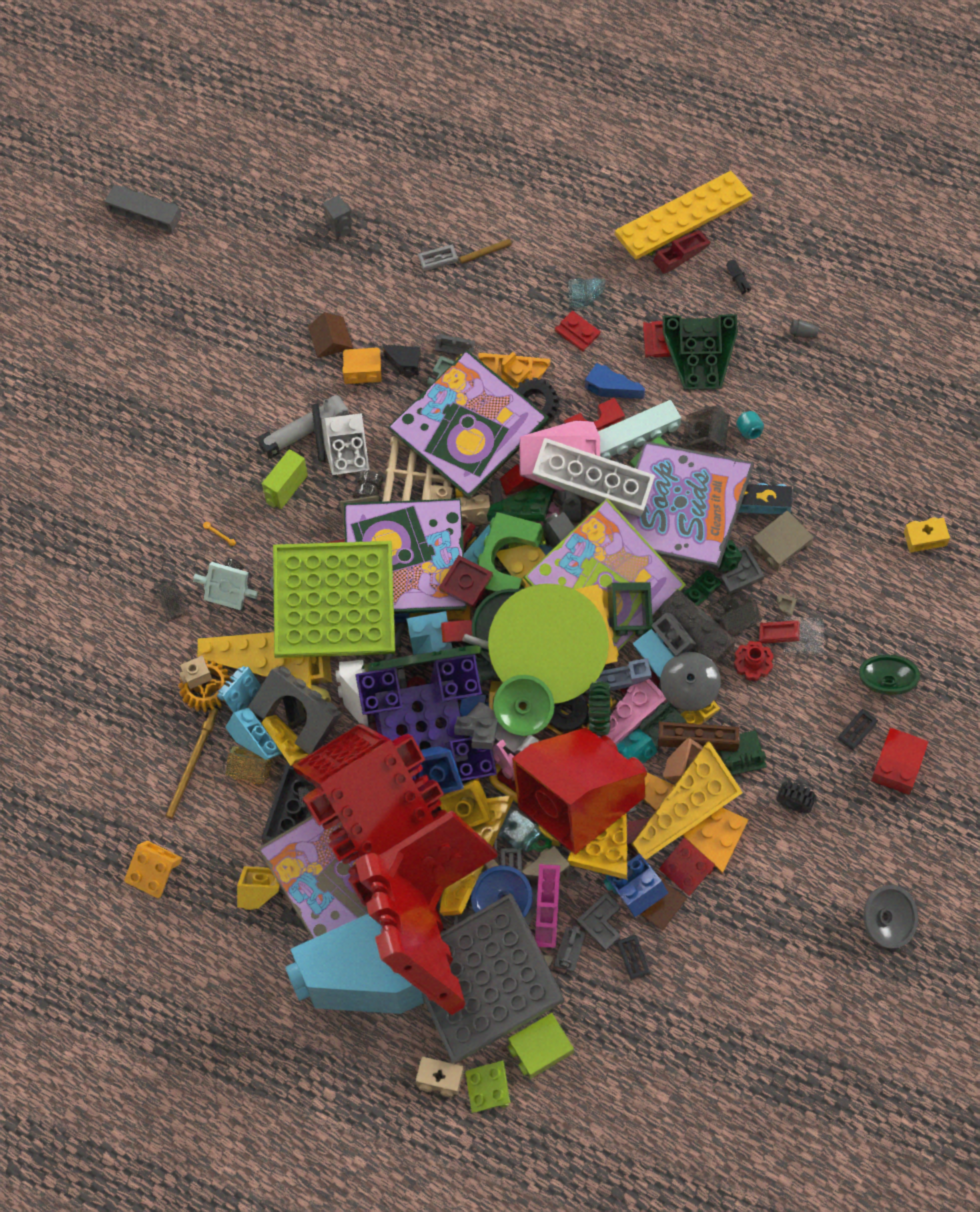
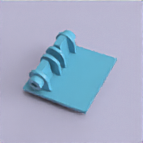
M248 666L238 668L230 677L233 683L226 681L228 686L224 684L218 690L217 697L222 701L225 700L233 713L246 709L261 687Z

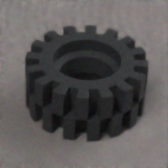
M791 781L782 783L776 797L782 806L798 811L801 814L802 812L804 814L810 813L817 798L816 794L810 791L808 787L805 788L802 784L800 786L796 782L793 784Z

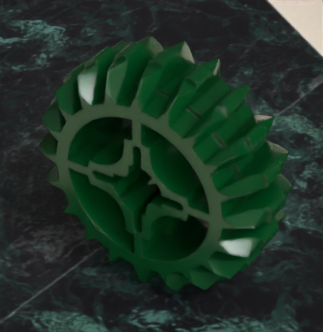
M603 681L593 682L589 688V730L597 736L608 735L610 732V685Z

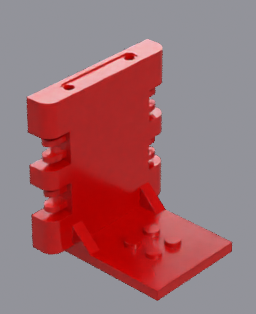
M360 723L292 765L296 773L313 783L316 789L303 797V801L318 826L322 825L324 830L339 824L340 827L329 834L328 837L331 842L328 846L336 860H342L343 864H349L369 853L381 855L447 814L446 810H440L433 815L431 814V811L441 805L442 802L439 798L444 796L438 782L428 780L427 775L420 776L414 781L412 779L423 768L419 763L425 760L412 735L405 734L392 741ZM355 864L348 869L349 875H352L349 877L348 882L361 905L365 907L367 906L366 903L372 900L373 893L360 883Z
M453 811L448 812L381 855L369 853L355 860L360 883L373 893L372 900L366 903L369 916L382 926L381 934L375 937L381 961L387 964L395 974L401 975L423 992L430 1001H434L451 1015L465 1007V1000L459 979L450 970V965L453 961L450 948L441 939L440 932L443 930V925L437 903L445 888L498 857L496 849Z

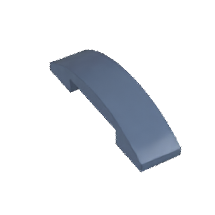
M648 658L628 662L629 666L604 670L595 682L603 681L609 683L610 691L641 683L652 677Z

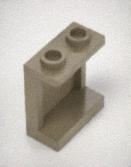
M787 510L753 537L752 549L757 555L761 554L765 558L768 567L774 568L778 572L781 570V566L801 549L810 547L814 537Z

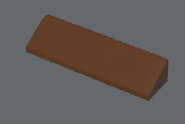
M659 722V747L678 748L687 738H691L703 747L707 742H710L713 748L718 751L737 752L739 749V727Z

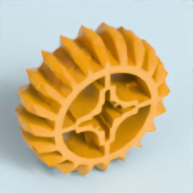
M205 659L204 661L210 674L216 675L221 681H216V679L208 681L205 692L203 687L206 683L190 689L188 683L183 684L182 682L178 684V687L181 689L179 694L183 697V702L188 703L189 708L195 706V710L198 712L202 707L203 712L206 713L207 707H210L211 710L215 708L214 705L216 704L218 707H222L220 702L222 700L217 697L218 690L224 684L228 686L226 681L230 682L231 676L228 675L226 668L223 669L222 664L216 666L214 660L208 664V661ZM190 690L200 692L202 698L194 696Z

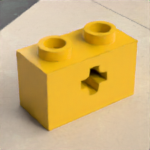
M933 517L922 522L912 521L906 524L904 530L910 553L944 547L948 545L950 540L944 518Z

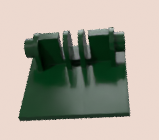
M756 730L740 734V745L737 752L720 751L723 762L731 775L767 768L765 762L766 754L761 749Z

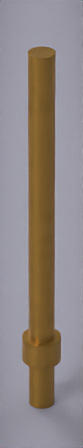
M216 708L210 710L207 720L201 726V734L165 816L173 819L208 735L214 729V721L219 712Z

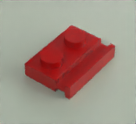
M573 310L560 322L558 327H555V332L582 352L600 335V331Z
M662 321L643 322L645 358H648V356H653V358L671 357L663 336Z

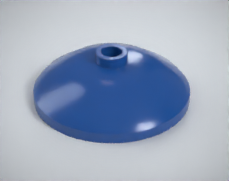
M492 867L478 877L472 890L471 903L473 910L477 913L511 893L525 918L533 902L531 884L522 872L513 867Z

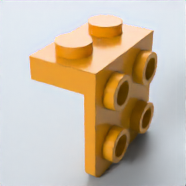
M379 348L348 349L343 351L344 384L382 382L381 353Z

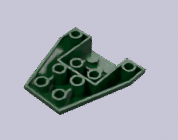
M719 314L717 318L681 319V315L662 316L663 336L683 389H721L738 334L737 314Z

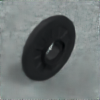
M579 695L569 701L554 704L553 716L549 723L562 731H572L581 727L588 717L587 701L582 695ZM568 705L572 708V713L565 715L561 712V708Z

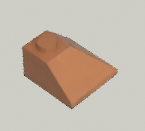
M687 738L667 759L663 777L676 784L702 750L703 746L691 738Z

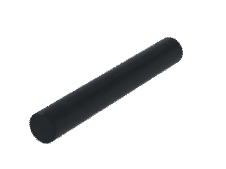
M319 403L311 404L318 461L326 460Z

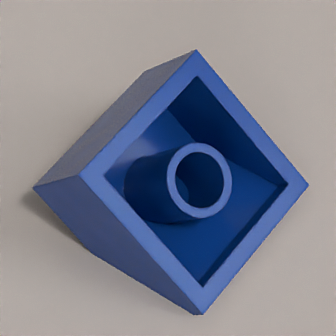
M440 746L420 750L425 760L419 763L423 767L418 773L419 777L427 775L428 780L437 781L443 793L464 788L451 750Z

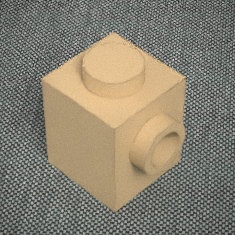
M203 656L180 665L182 672L179 675L183 684L188 683L190 689L212 680Z

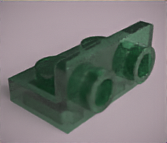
M669 701L661 703L651 717L647 716L642 720L639 727L642 732L652 738L657 749L660 748L658 746L659 722L687 723Z

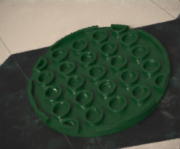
M480 645L466 646L362 665L361 669L362 673L394 667L399 669L434 663L436 660L481 654L482 651Z

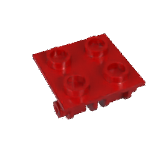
M683 838L659 870L690 896L703 879L712 873L715 864L687 839Z

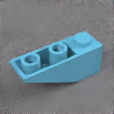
M250 708L233 713L225 728L236 743L265 760L282 754Z

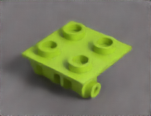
M504 1061L465 1071L472 1113L497 1106L501 1108L509 1106L510 1098Z

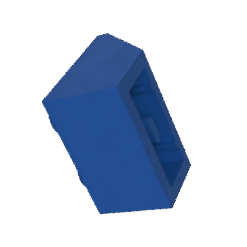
M641 854L627 862V880L611 875L606 877L634 917L668 894L662 880Z

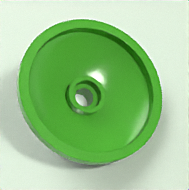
M517 675L506 680L498 688L493 701L494 714L498 723L506 731L519 736L533 735L544 729L550 722L554 712L553 695L548 686L540 679L530 675ZM521 702L526 704L525 710L519 708Z

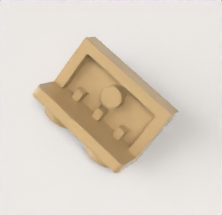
M476 495L470 499L458 497L461 498L462 522H472L474 525L491 523V521L488 522L487 513L490 508L489 495Z

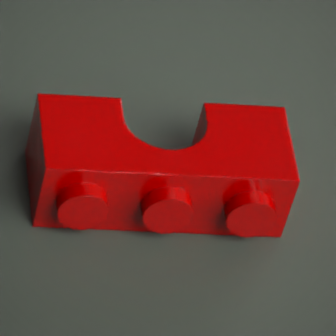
M615 398L598 405L597 414L600 418L594 421L597 431H601L625 420V414ZM579 413L565 419L564 424L587 420Z

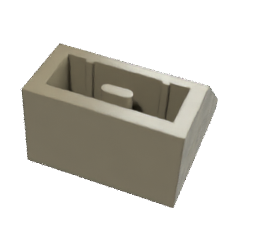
M554 846L550 850L547 848L539 855L540 858L535 862H528L522 871L529 880L531 887H533L534 885L538 886L539 864L560 865V885L570 877V864Z

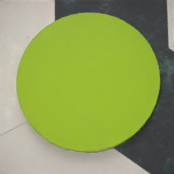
M537 584L516 592L497 611L491 623L488 636L490 661L502 683L517 675L534 676L548 686L553 695L554 704L574 699L588 690L590 684L595 682L603 671L609 649L607 628L599 610L580 592L559 584Z

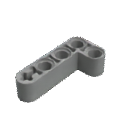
M478 702L467 715L471 718L496 719L494 711L482 702ZM498 723L494 743L503 739L506 743L503 749L508 755L511 753L513 756H516L528 745L539 742V740L531 735H528L526 738L512 734Z

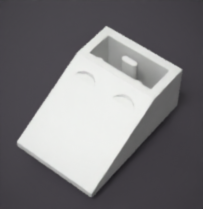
M362 413L321 419L323 441L332 475L369 470Z

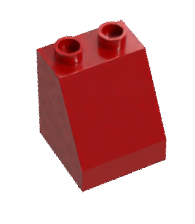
M587 727L532 743L512 758L518 809L574 855L646 797L645 777L647 776V771L644 765L635 757L625 758L618 752L616 744L607 735L598 737Z

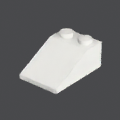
M363 660L339 662V670H336V680L341 682V686H338L339 698H343L344 706L355 719L368 727V715H362L355 674L362 673L361 666L364 665Z

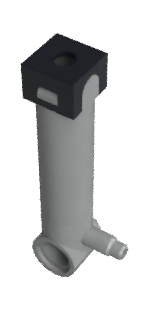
M338 395L325 399L323 406L319 407L321 419L349 414L348 408ZM312 412L271 434L268 431L257 437L259 446L268 460L280 454L281 449L315 431Z

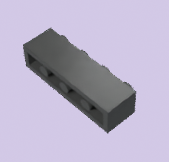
M114 185L105 200L107 211L173 233L182 217L180 208L176 204L161 201L156 197L146 196L142 192L131 191L124 186Z

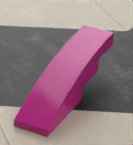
M539 864L535 941L538 947L556 948L560 865Z

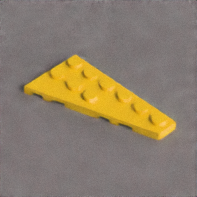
M511 796L487 798L491 819L472 827L491 846H493L514 800ZM483 866L444 889L440 906V913L443 916L463 913Z

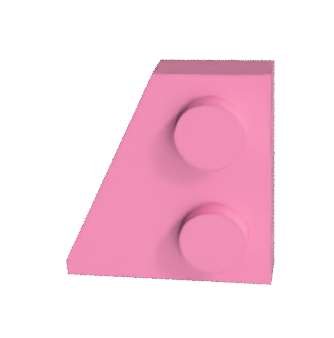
M502 739L493 745L495 764L498 763L503 769L502 773L506 778L514 781L512 761L514 756L511 753L508 755L503 749L506 743Z

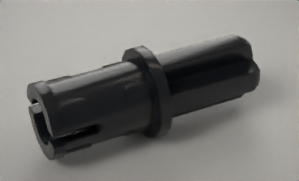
M735 259L729 260L726 266L732 275V281L737 284L741 294L747 293L744 286L749 292L752 287L745 278V272L740 269Z

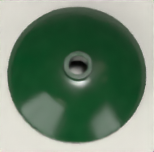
M878 655L865 660L861 664L859 678L870 690L878 694L894 696L913 690L919 683L920 672L917 666L908 659L895 655Z

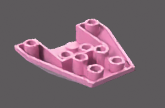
M573 421L519 437L520 475L562 492L565 489L532 474L544 438L600 456V435L594 422Z

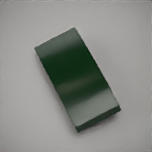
M708 570L697 578L694 585L683 592L679 599L688 608L695 611L722 585V582Z

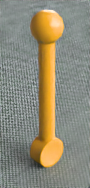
M209 522L203 523L204 529L211 530L227 541L230 546H235L236 541L234 539H229L211 527Z

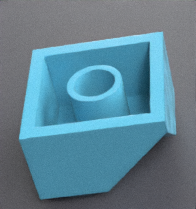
M446 612L407 618L414 655L453 649L452 643H443L441 623L448 622Z

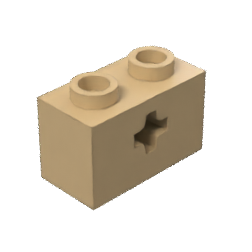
M422 1056L416 1077V1086H420L419 1089L425 1092H432V1089L440 1091V1094L446 1097H452L453 1094L458 1095L464 1067ZM439 1074H442L443 1079H441L440 1082H436L435 1077H438Z

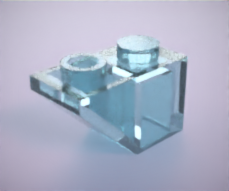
M605 279L568 280L569 308L589 307L605 291Z

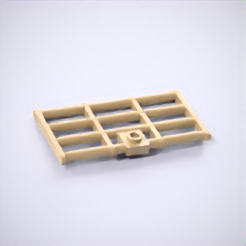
M392 436L390 440L389 464L385 470L387 476L382 502L390 501L394 476L406 478L402 501L410 500L413 479L424 481L422 500L451 499V483L441 475H433L434 469L428 463L426 473L414 472L417 454L411 449L407 471L395 469L399 445H407L396 436ZM432 482H438V483H444V484H443V486H438V485H432Z

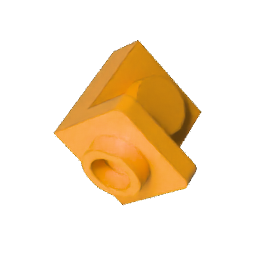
M514 352L509 356L506 355L501 361V373L516 385L530 374V369L516 359Z

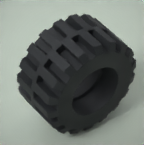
M528 378L525 379L523 384L520 382L518 384L519 387L514 389L526 399L532 394H542L545 397L546 403L541 411L549 417V420L544 425H549L548 422L555 420L554 416L558 415V408H560L559 397L555 389L549 382L547 383L543 379L533 378V380H529Z

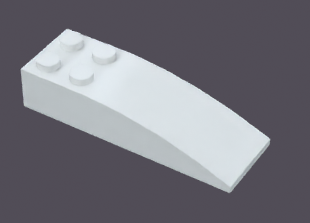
M544 438L532 473L556 486L598 503H602L608 498L618 510L641 517L655 477L653 474Z

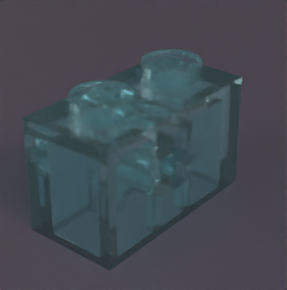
M510 807L498 833L501 839L506 837L510 840L509 844L516 850L521 848L525 852L542 835L534 823L512 807Z

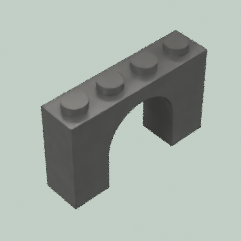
M281 666L273 668L255 695L249 708L264 719L274 714L286 695L298 698L306 708L307 722L295 744L310 755L321 748L342 713L337 710L334 704L325 701L320 693L308 688L303 680L291 675L290 670Z

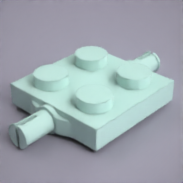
M211 562L206 577L195 574L193 582L204 584V600L241 610L246 596L254 599L258 597V591L247 588L249 572Z

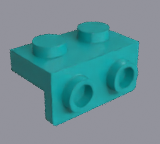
M639 728L616 744L618 752L625 758L635 757L642 764L657 754L652 738Z

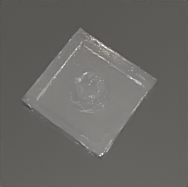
M785 616L784 621L798 620L800 622L799 641L783 642V655L823 657L824 619Z

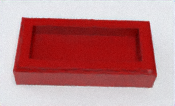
M798 620L760 623L759 642L799 641L800 622Z

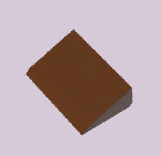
M324 312L308 326L317 358L353 349L344 317Z

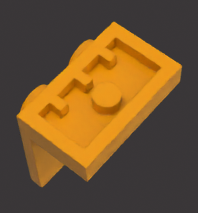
M147 840L137 845L124 882L156 898H160L171 870L180 865L182 857Z

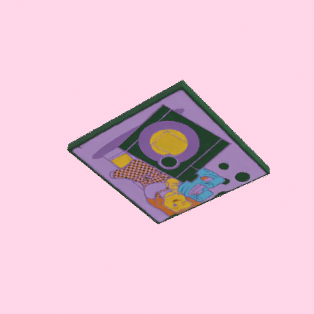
M466 350L388 427V430L470 499L520 449L519 437L537 432L549 420V417L471 352Z
M461 498L344 503L345 542L392 541L394 614L467 611V604L439 590L440 584L457 556L464 557Z

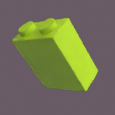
M289 449L265 478L262 486L268 505L273 508L278 507L282 509L307 478L308 472L305 458Z
M553 1013L508 1038V1051L512 1057L517 1056L520 1064H518L520 1071L524 1076L527 1074L530 1079L574 1054L573 1046Z

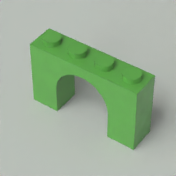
M497 512L495 518L493 517L491 520L489 536L485 537L484 551L479 555L477 561L479 566L493 572L491 580L483 591L488 594L503 589L522 590L525 588L526 584L522 578L507 575L496 570L495 556L501 547L512 542L538 548L544 532L542 525L539 523Z

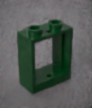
M651 582L609 584L607 586L609 627L612 628L613 633H616V636H626L628 632H635V635L642 636L650 629L653 630L651 626L653 624ZM616 593H641L643 626H617Z

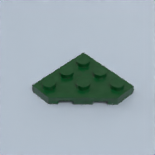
M544 484L535 485L490 505L487 520L490 522L498 512L528 521H545L555 489Z

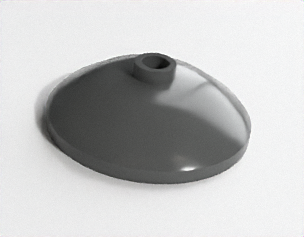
M685 652L674 656L666 663L661 673L660 685L664 697L671 705L684 711H698L706 708L716 699L720 691L721 677L717 666L710 658L696 652ZM689 675L694 676V680L689 681L687 680V677Z
M884 885L878 887L866 900L863 911L864 925L868 935L878 945L885 948L904 946L912 939L918 925V911L915 901L905 889L899 886Z

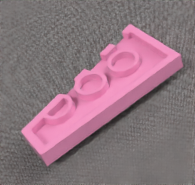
M650 679L630 686L627 694L622 701L618 702L616 709L611 714L610 732L607 736L615 744L620 743L668 702L662 691Z

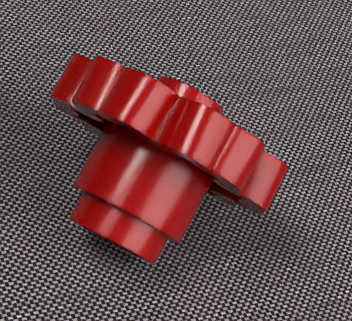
M749 641L747 646L740 645L735 651L734 658L736 660L734 661V668L738 675L745 674L746 680L758 681L760 676L767 677L772 671L774 655L770 648L763 647L761 642Z

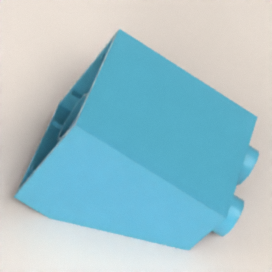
M369 914L290 949L295 961L285 967L298 1000L301 1001L310 997L314 1008L402 1014L424 1003L422 992L398 973L395 974L387 964L381 961L375 937L381 934L382 926L371 918Z

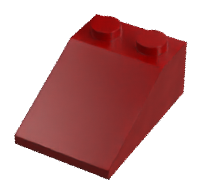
M890 727L871 781L910 795L929 741Z

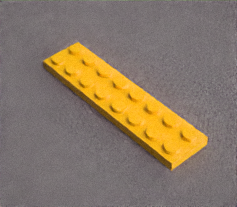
M729 171L616 229L614 235L632 257L637 260L751 200L753 195L735 174Z

